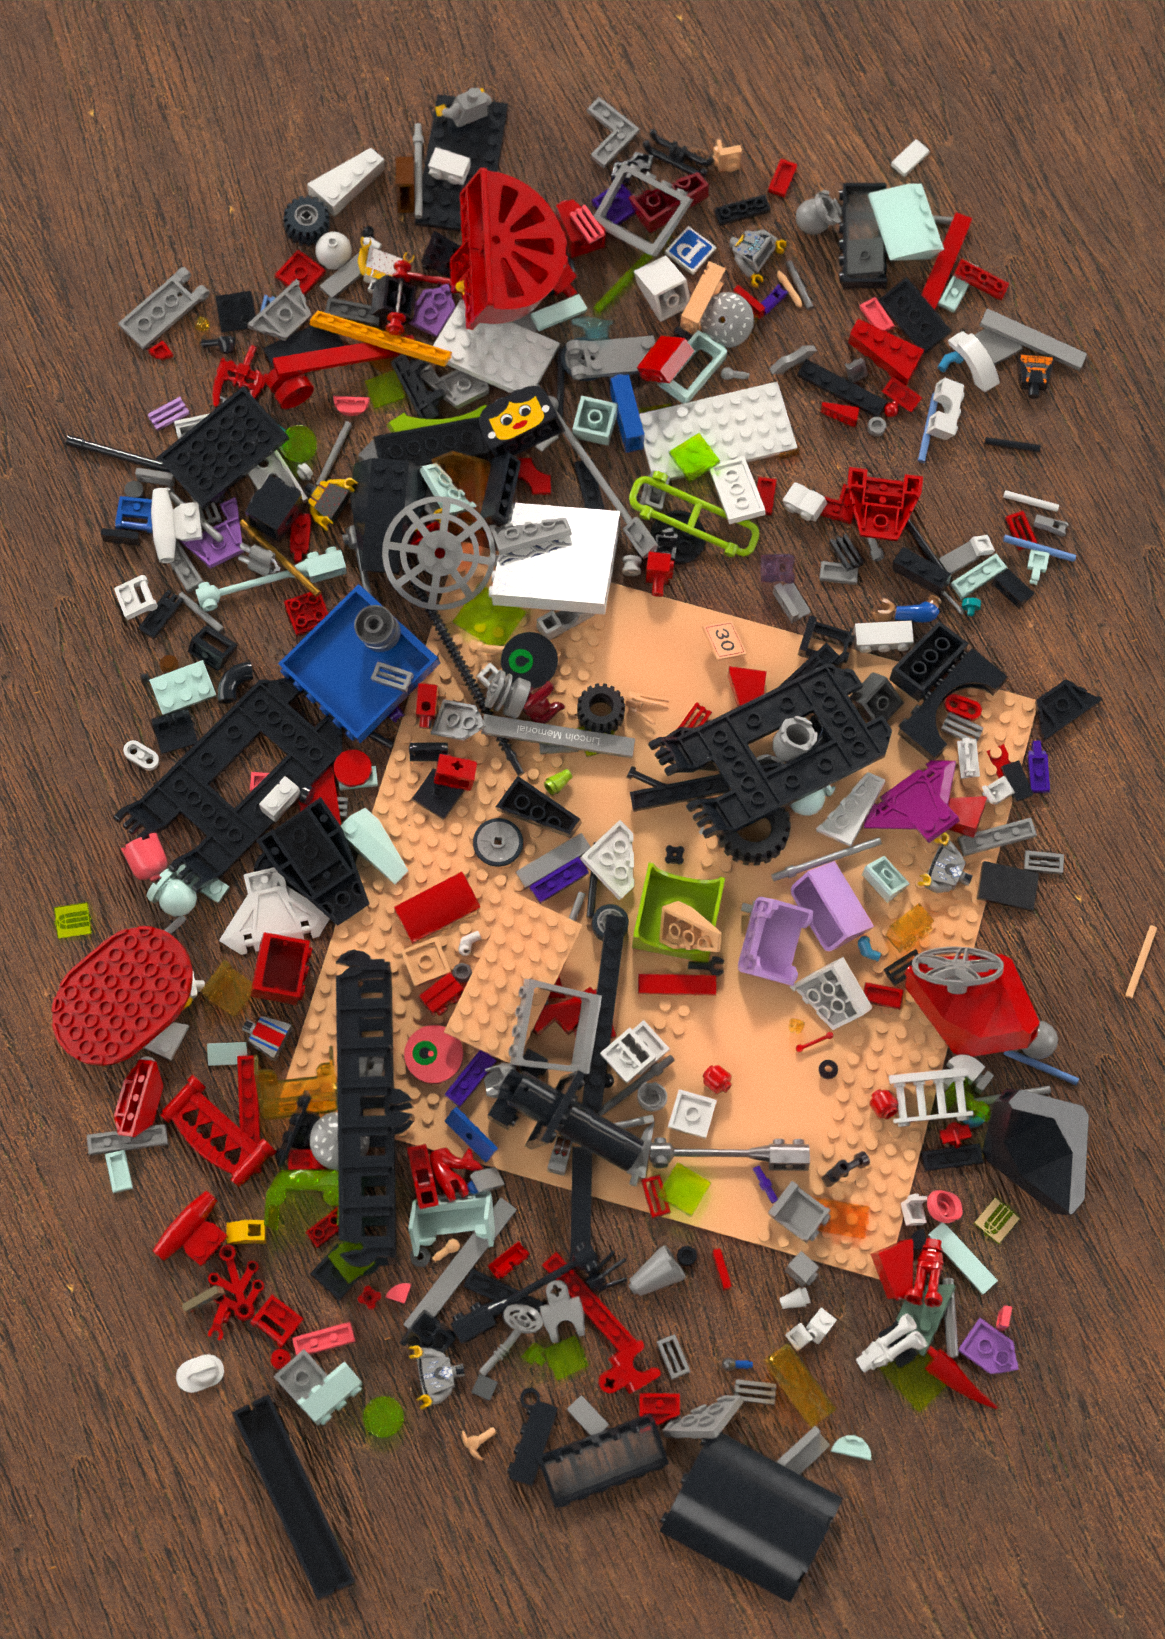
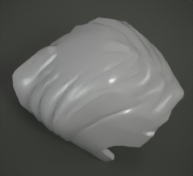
M501 1063L485 1069V1072L491 1071L484 1078L487 1096L502 1098L497 1095L498 1090L511 1069L516 1071V1065Z

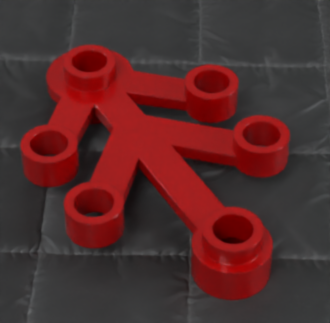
M224 1245L221 1247L219 1255L223 1261H226L232 1283L222 1279L217 1273H211L208 1276V1281L211 1285H218L235 1294L237 1302L226 1298L225 1294L222 1301L218 1302L216 1299L214 1301L216 1304L220 1305L221 1303L233 1309L237 1319L248 1321L254 1315L253 1303L259 1292L264 1290L265 1285L263 1281L255 1280L252 1283L253 1289L246 1300L243 1292L252 1275L259 1270V1265L256 1261H249L246 1266L247 1269L240 1280L234 1262L236 1251L231 1245ZM226 1251L232 1252L230 1257L224 1256ZM256 1264V1269L250 1270L249 1266ZM217 1276V1282H211V1277ZM261 1283V1289H255V1284ZM242 1308L248 1309L246 1315L241 1314Z

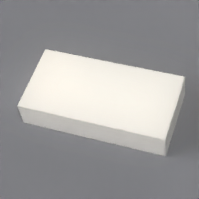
M916 139L892 162L891 166L905 177L929 154V150Z

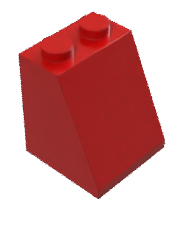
M573 199L569 201L563 200L556 205V217L562 231L565 233V238L567 239L566 248L571 258L605 247V235L589 244L570 218L569 213L582 208ZM583 212V215L586 217V219L588 220V222L590 223V225L593 227V229L595 230V232H596L597 234H599V233L596 231V229L594 228V226L592 225V223L589 221V219L587 218V216L585 215V213ZM579 215L576 216V217L578 218V220L580 221V223L582 224V226H583V227L585 228V230L587 231V233L589 234V236L592 238L593 235L590 233V231L588 230V228L585 226V224L583 223V221L581 220V218L579 217ZM598 222V224L600 225V227H601V228L603 229V231L606 233L605 228Z

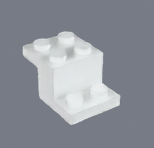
M643 1020L633 1030L631 1028L627 1029L605 1048L600 1055L627 1084L637 1074L641 1076L670 1051V1048Z

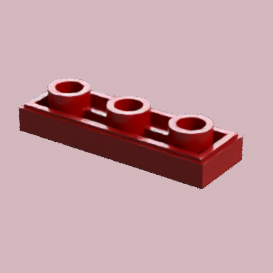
M962 258L953 274L954 277L1000 301L1003 299L1010 284Z
M339 1206L305 1232L317 1248L339 1232ZM337 1218L338 1223L332 1224V1219Z

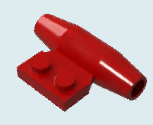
M208 1191L203 1192L188 1204L168 1226L152 1251L165 1261L181 1247H184L186 1254L202 1267L228 1238V1235L214 1223L206 1221L218 1200Z

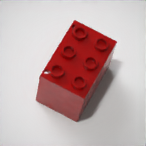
M263 932L250 997L296 1005L298 1000H302L305 991V985L302 982H305L309 966H306V963L309 962L312 953V947H309L310 941Z

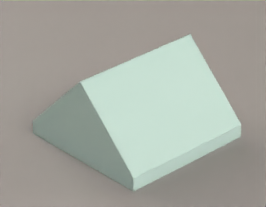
M885 856L866 865L862 876L887 903L910 884Z

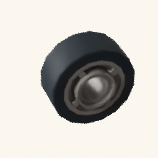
M607 904L596 910L592 919V929L598 939L603 941L606 915L626 917L624 936L626 935L629 919L623 908Z

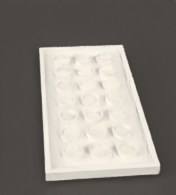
M778 382L639 414L645 434L644 451L650 471H660L670 476L669 481L708 472L710 465L740 457H745L746 462L797 451L796 441Z

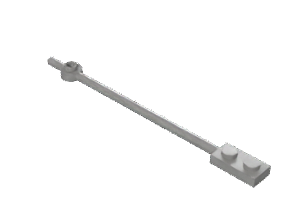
M548 396L557 411V399L555 397ZM558 413L566 430L563 432L614 507L617 511H620L621 517L627 524L623 528L625 534L641 557L647 558L648 553L653 552L659 545L639 517L631 518Z

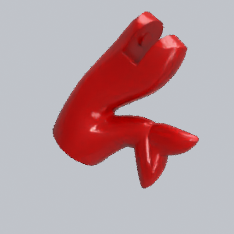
M448 1148L437 1149L429 1156L434 1176L450 1202L456 1201L454 1192L456 1189H458L462 1198L468 1196L469 1190L466 1182L450 1168L471 1171L483 1170L481 1164L473 1160L472 1150L468 1148L462 1158L456 1157Z

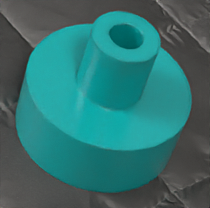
M964 598L962 600V609L967 611L968 616H974L975 611L981 609V600L977 598Z

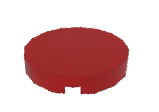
M356 749L342 752L334 763V774L337 780L347 787L365 784L372 773V764L369 757L364 752Z

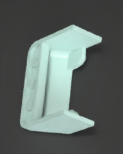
M489 1190L477 1194L469 1192L468 1196L464 1198L457 1192L455 1193L456 1201L452 1202L448 1200L445 1194L437 1195L439 1205L419 1209L418 1200L415 1199L412 1204L408 1228L414 1256H418L420 1245H431L436 1240L437 1235L474 1230L476 1236L482 1239L488 1238L489 1247H493L495 1224L491 1192Z

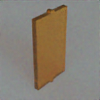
M812 1197L831 1210L829 1213L831 1218L825 1226L821 1224L817 1231L865 1239L866 1227L869 1224V1221H867L869 1206Z

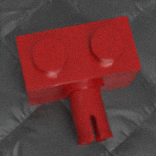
M648 553L645 583H653L652 596L662 597L664 585H668V579H672L674 561H670L671 554Z

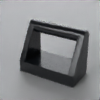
M206 625L191 639L188 653L201 661L203 660L204 663L219 672L237 649L238 644ZM208 634L229 648L223 653L202 639Z

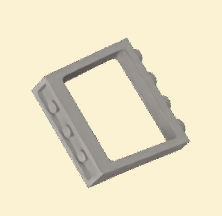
M622 163L593 217L608 233L651 256L657 257L693 199L687 197V192L680 188L677 191L672 189V184L669 182L655 180L657 176L649 172L644 174L640 172V167L634 164L629 166ZM628 173L681 201L680 206L653 244L606 219V214Z
M524 979V984L520 987L518 993L521 1002L515 1010V1016L518 1017L517 1025H514L512 1029L514 1043L509 1047L508 1051L509 1056H511L510 1065L567 1072L580 1070L585 1074H589L602 996L532 979ZM535 988L582 1000L571 1065L523 1059Z

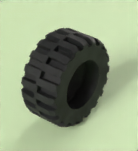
M783 808L766 817L771 824V833L763 841L750 842L735 832L731 835H717L719 838L718 843L720 847H724V853L727 856L732 855V860L736 862L741 860L744 865H749V862H752L754 866H757L764 861L766 864L771 861V858L779 856L780 851L784 850L791 829L789 812Z

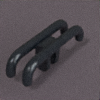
M655 129L650 130V137L657 144L669 149V156L654 149L648 140L643 142V147L647 153L690 175L698 172L704 178L708 171L706 168H702L699 171L684 164L686 158L707 167L712 166L714 163L713 157L704 159L688 151V147L685 145L682 148L678 146L676 141L671 143L661 138Z

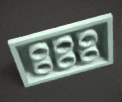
M906 184L868 194L890 261L932 259L944 250L922 184Z

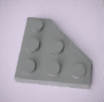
M722 1396L717 1398V1403L711 1404L708 1407L704 1404L690 1410L692 1413L683 1418L680 1416L672 1418L662 1430L664 1436L692 1439L716 1438L742 1405L743 1400L741 1396Z

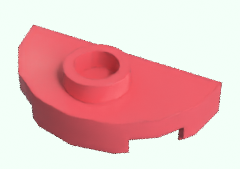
M333 396L336 409L347 416L360 415L368 408L370 398Z

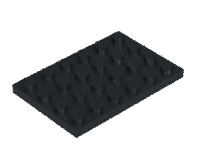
M243 386L162 452L158 459L204 510L290 438Z

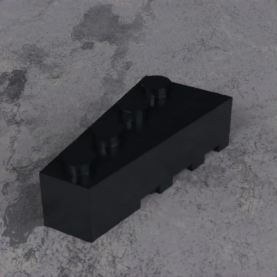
M519 776L516 777L495 806L497 811L568 838H572L582 824L579 817Z

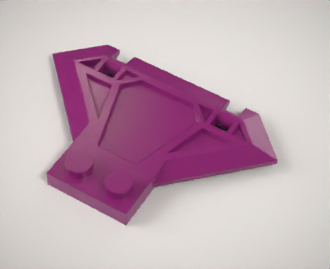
M931 760L926 763L928 768L922 772L918 769L880 796L882 802L877 805L874 803L865 820L864 828L917 830L930 843L954 826L960 820L948 804L956 761Z

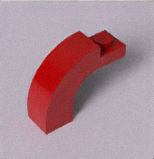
M421 1144L407 1147L419 1209L438 1206L439 1202L427 1145Z

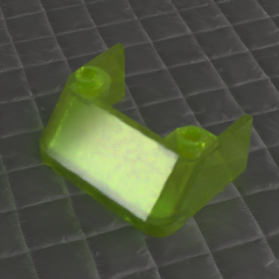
M281 1170L276 1174L266 1192L265 1226L278 1230L279 1205L285 1201L286 1191H323L324 1201L331 1206H338L337 1226H339L338 1170Z

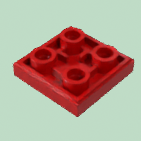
M309 592L284 601L296 637L310 632L328 615L321 594L315 597Z

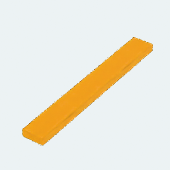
M317 311L310 319L311 326L443 367L452 358L451 351L399 335H391L389 332L321 311Z

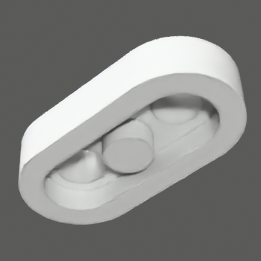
M129 741L125 744L123 751L128 760L148 771L158 767L159 758L154 751L138 741ZM132 750H137L136 754H131ZM152 759L153 762L151 764H147V760Z

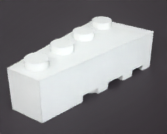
M370 148L308 183V193L311 197L318 198V202H324V206H327L328 211L335 217L385 170L384 159Z

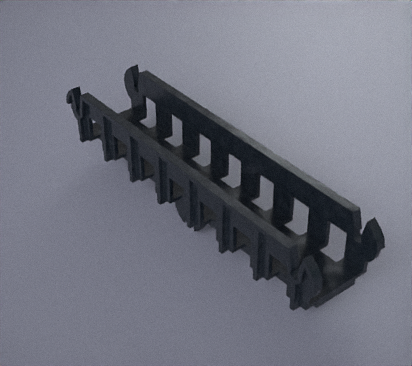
M353 949L342 954L336 961L338 965L349 967L341 975L336 976L339 1241L343 1242V1251H346L339 1255L346 1262L343 1265L349 1272L355 1276L364 1277L375 1273L379 1266L397 1264L395 1135L405 1132L414 1123L413 1120H409L413 1114L401 1112L414 1107L410 1103L413 1100L407 1093L394 1088L390 962H385V959H371L370 955L364 951ZM358 981L363 983L361 987H358ZM383 993V998H361V994ZM383 1031V1037H362V1032ZM375 1057L384 1059V1076L360 1077L359 1058H369V1060H372ZM385 1108V1115L363 1116V1109ZM360 1137H369V1148L385 1147V1155L361 1156ZM364 1187H386V1195L364 1196ZM387 1226V1236L365 1237V1227Z

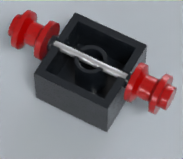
M399 260L393 264V269L396 272L392 276L386 274L374 282L371 315L390 322L386 325V331L396 336L404 332V325L412 321L414 317L417 287L408 284L410 275L407 272L411 271L412 266L405 260Z

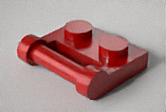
M271 1295L253 1317L250 1324L253 1327L257 1326L277 1342L276 1345L282 1348L304 1319L274 1295ZM266 1315L286 1332L281 1336L261 1319Z

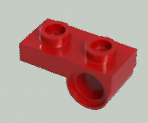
M311 1149L290 1150L288 1153V1170H328V1168L315 1159Z

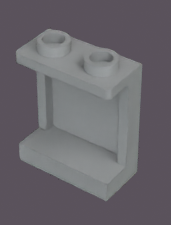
M791 1181L769 1210L768 1215L807 1244L809 1240L812 1242L819 1234L817 1229L820 1225L825 1226L829 1221L831 1210L828 1207H824L800 1189L795 1182Z

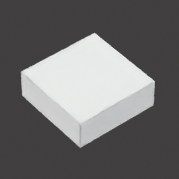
M988 535L976 536L970 539L976 556L990 555L995 551Z
M799 1323L785 1335L796 1351H799L813 1339L802 1323Z

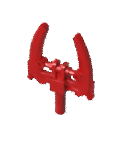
M250 345L244 362L239 365H235V362L232 360L227 362L225 358H221L213 385L214 407L219 406L223 382L228 380L233 383L234 387L236 384L239 385V388L243 386L248 387L251 390L250 394L255 400L257 399L261 389L264 388L265 378L268 375H262L259 370L254 372L250 368L257 347ZM228 372L235 373L236 377H230ZM252 379L254 383L249 384L245 380Z

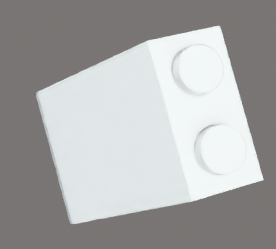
M666 255L634 271L639 289L660 322L685 310L690 300L687 280Z

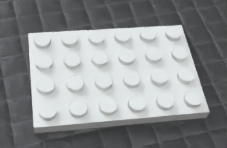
M460 300L433 346L452 352V358L446 365L512 393L517 389L538 385L556 354L560 343L512 322L503 324L480 323L474 330H467L465 304L463 300Z

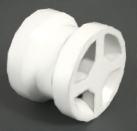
M635 555L624 556L623 563L625 565L622 573L628 576L640 575L641 569L639 565L641 564V558Z

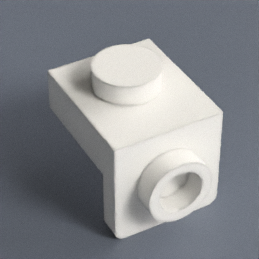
M1005 776L988 786L982 787L984 791L982 795L987 797L988 803L990 802L994 805L1015 793Z
M919 1194L909 1195L908 1199L901 1203L906 1226L927 1223L922 1203L928 1200L927 1196H919Z
M820 1308L805 1329L813 1338L812 1341L819 1344L837 1319Z

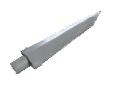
M654 1122L644 1130L641 1137L644 1140L643 1148L635 1163L626 1172L632 1175L629 1183L631 1186H637L639 1178L645 1179Z

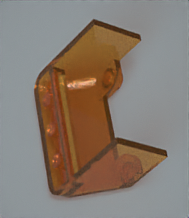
M450 451L433 458L432 463L445 466L446 474L452 479L453 483L457 484V489H461L465 493L464 497L470 503L473 501L476 504L475 510L481 514L491 464L486 460L455 451ZM470 512L460 513L459 517H457L468 526L477 521ZM452 521L448 522L449 532L453 535L458 536L464 531L458 524ZM483 527L474 532V534L486 533Z

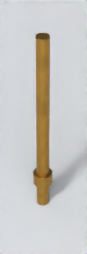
M245 519L240 521L239 525L248 532V536L253 541L256 540L266 550L275 553V559L315 597L321 594V591L275 549L256 527L253 528Z

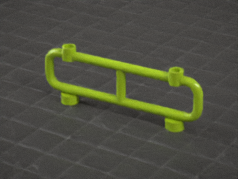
M654 471L652 478L643 476L634 482L629 495V502L635 510L640 512V518L644 520H650L651 517L725 549L724 554L729 557H735V554L748 556L753 553L760 533L756 524L751 522L750 519L736 522L752 531L748 547L742 549L734 543L723 541L694 528L701 508L727 519L724 509L667 485L668 475L660 471ZM641 485H651L694 504L695 506L688 524L657 512L650 506L639 504L636 498Z

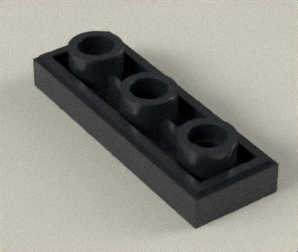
M765 194L714 208V214L719 227L771 212Z

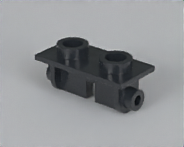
M410 743V762L438 761L440 754L448 755V743Z

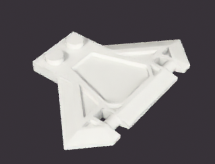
M274 867L244 874L248 895L219 941L243 955L247 954V947L254 946L255 951H259L263 932L303 940V934L311 933L312 938L320 936L330 919L306 897L286 886L285 878ZM308 920L309 925L301 927L300 922ZM251 934L252 938L245 940L244 935Z

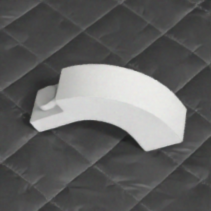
M962 331L948 339L949 346L957 351L967 362L976 386L986 392L1000 383L989 354L972 333L967 335Z

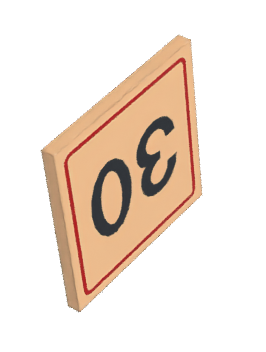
M732 621L702 627L716 660L747 654Z

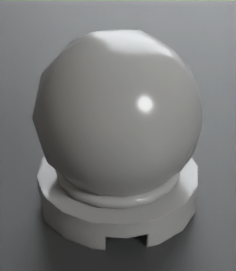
M820 191L815 195V199L806 200L797 208L795 215L796 223L803 232L816 235L824 232L829 225L834 226L842 221L839 219L842 215L840 205L836 199H831L829 191Z
M800 716L785 719L773 738V751L775 755L787 763L809 752L817 741V732L812 728V723Z
M1040 1021L1038 1036L1028 1048H1023L1022 1051L1032 1059L1040 1060L1049 1057L1057 1048V1032L1052 1025Z

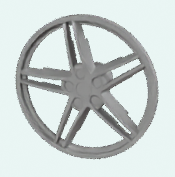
M940 947L924 951L915 956L912 961V970L918 977L926 981L947 985L949 993L963 994L967 992V986L985 984L999 978L1003 974L1004 964L998 956L985 950L970 947ZM956 953L953 960L940 956H935L940 954ZM961 953L964 954L963 959H959ZM971 954L986 959L968 961V956ZM923 963L934 969L923 973L919 970L918 965ZM997 969L996 973L985 978H981L976 973Z

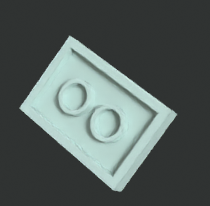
M203 660L149 680L162 715L170 714L216 697Z

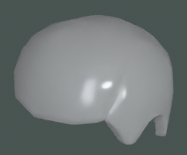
M644 1082L638 1088L637 1099L644 1110L653 1112L664 1108L667 1103L668 1094L665 1088L657 1082Z

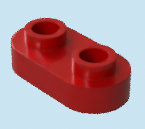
M958 694L949 695L944 703V708L948 713L951 712L969 721L977 720L982 713V707L977 701ZM955 703L957 707L953 708L950 704ZM968 710H974L975 713L970 714Z

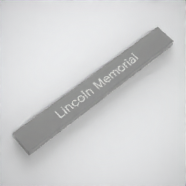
M484 714L483 721L486 727L481 731L483 735L632 758L635 738Z

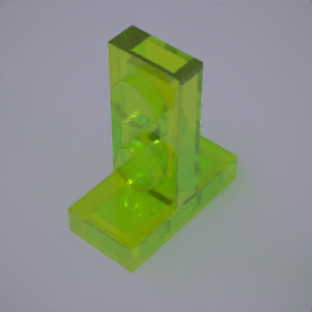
M967 1077L963 1081L964 1089L968 1085ZM955 1082L944 1093L946 1112L954 1102H957ZM964 1090L966 1109L973 1111L975 1115L988 1122L991 1117L990 1107L983 1101H976L971 1093Z

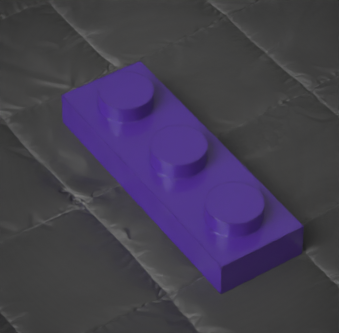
M578 856L531 885L530 890L541 904L588 875L589 871Z
M480 1050L444 1094L445 1097L458 1107H461L488 1072H485V1069L493 1067L497 1060Z

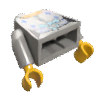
M766 230L745 231L740 239L732 237L729 242V247L733 248L732 251L736 264L748 278L751 277V284L755 288L759 286L755 279L762 283L763 277L759 274L755 275L754 272H759L774 249L778 254H783V248L787 246L785 240L777 241V238Z

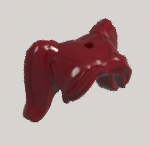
M546 681L545 685L534 694H532L534 688H530L522 710L531 718L532 722L546 724L560 710L565 709L563 703L556 701L550 704L547 699L554 689L553 684L549 681Z

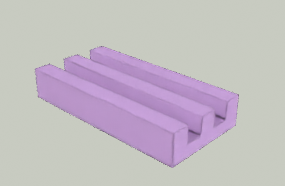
M178 397L149 413L148 417L156 430L159 431L190 413L182 399ZM183 409V411H181L180 413H178V414H176V415H174V416L168 418L169 416H171V415L174 414L175 412H177V411ZM164 418H168L167 420L157 424V422L163 420Z

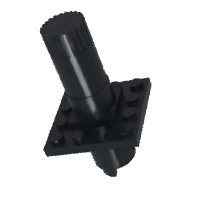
M511 1069L508 1072L497 1095L506 1100V1105L537 1122L525 1144L527 1148L532 1150L547 1145L549 1142L552 1143L556 1135L559 1134L626 1172L635 1163L643 1148L644 1140L577 1101L578 1096L574 1094L584 1085L585 1080L583 1077L585 1073L577 1070L562 1076L557 1086L553 1088L525 1071L519 1073Z

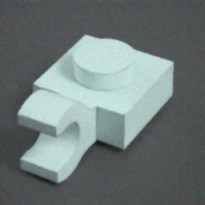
M1031 549L1027 569L1032 570L1029 584L1037 585L1040 572H1046L1049 553Z

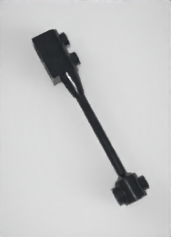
M580 1243L574 1247L576 1252L573 1253L571 1262L513 1295L483 1305L477 1302L469 1307L471 1312L465 1315L463 1312L452 1317L453 1322L450 1324L461 1344L464 1345L496 1327L497 1323L494 1318L504 1312L508 1306L569 1271L578 1268L589 1273L598 1268L600 1260L591 1244Z

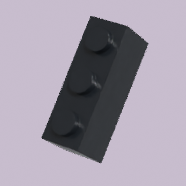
M905 547L901 548L893 561V571L940 597L950 584V572Z

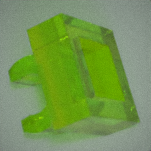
M535 1342L521 1356L530 1365L535 1362L542 1367L547 1361L541 1355L545 1349Z

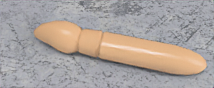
M778 271V280L788 291L796 306L801 308V299L787 280L786 275Z

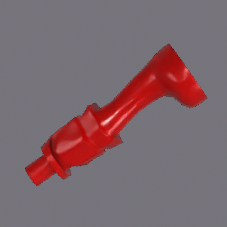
M927 1238L925 1245L922 1246V1252L917 1259L915 1285L905 1292L904 1298L909 1303L918 1306L922 1305L926 1274H929L930 1279L924 1304L927 1307L942 1305L943 1298L938 1293V1283L944 1263L942 1257L943 1249L941 1248L942 1241L939 1239Z

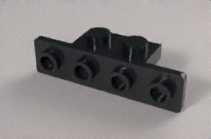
M304 1090L303 1095L298 1097L296 1112L292 1113L288 1131L285 1130L282 1136L283 1143L281 1148H278L275 1153L278 1167L283 1168L291 1147L298 1150L308 1148L312 1128L320 1119V1114L307 1110L311 1100V1095L307 1090Z

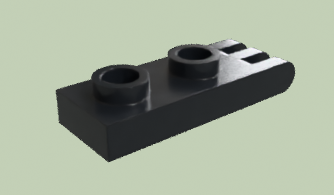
M169 589L157 602L158 607L150 611L138 627L141 632L155 640L184 601L180 597L175 603L178 595L175 593L169 599L172 591Z

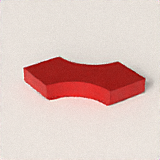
M517 458L521 461L517 479L525 481L530 486L532 495H551V475L539 472L534 467L532 458Z

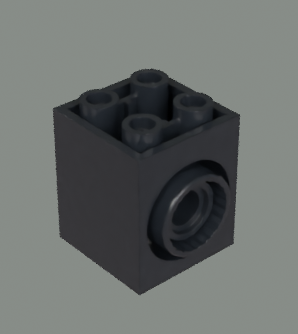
M269 475L263 486L256 491L245 511L247 522L252 527H256L260 532L280 543L304 507L301 491L294 486H287L281 478H274Z

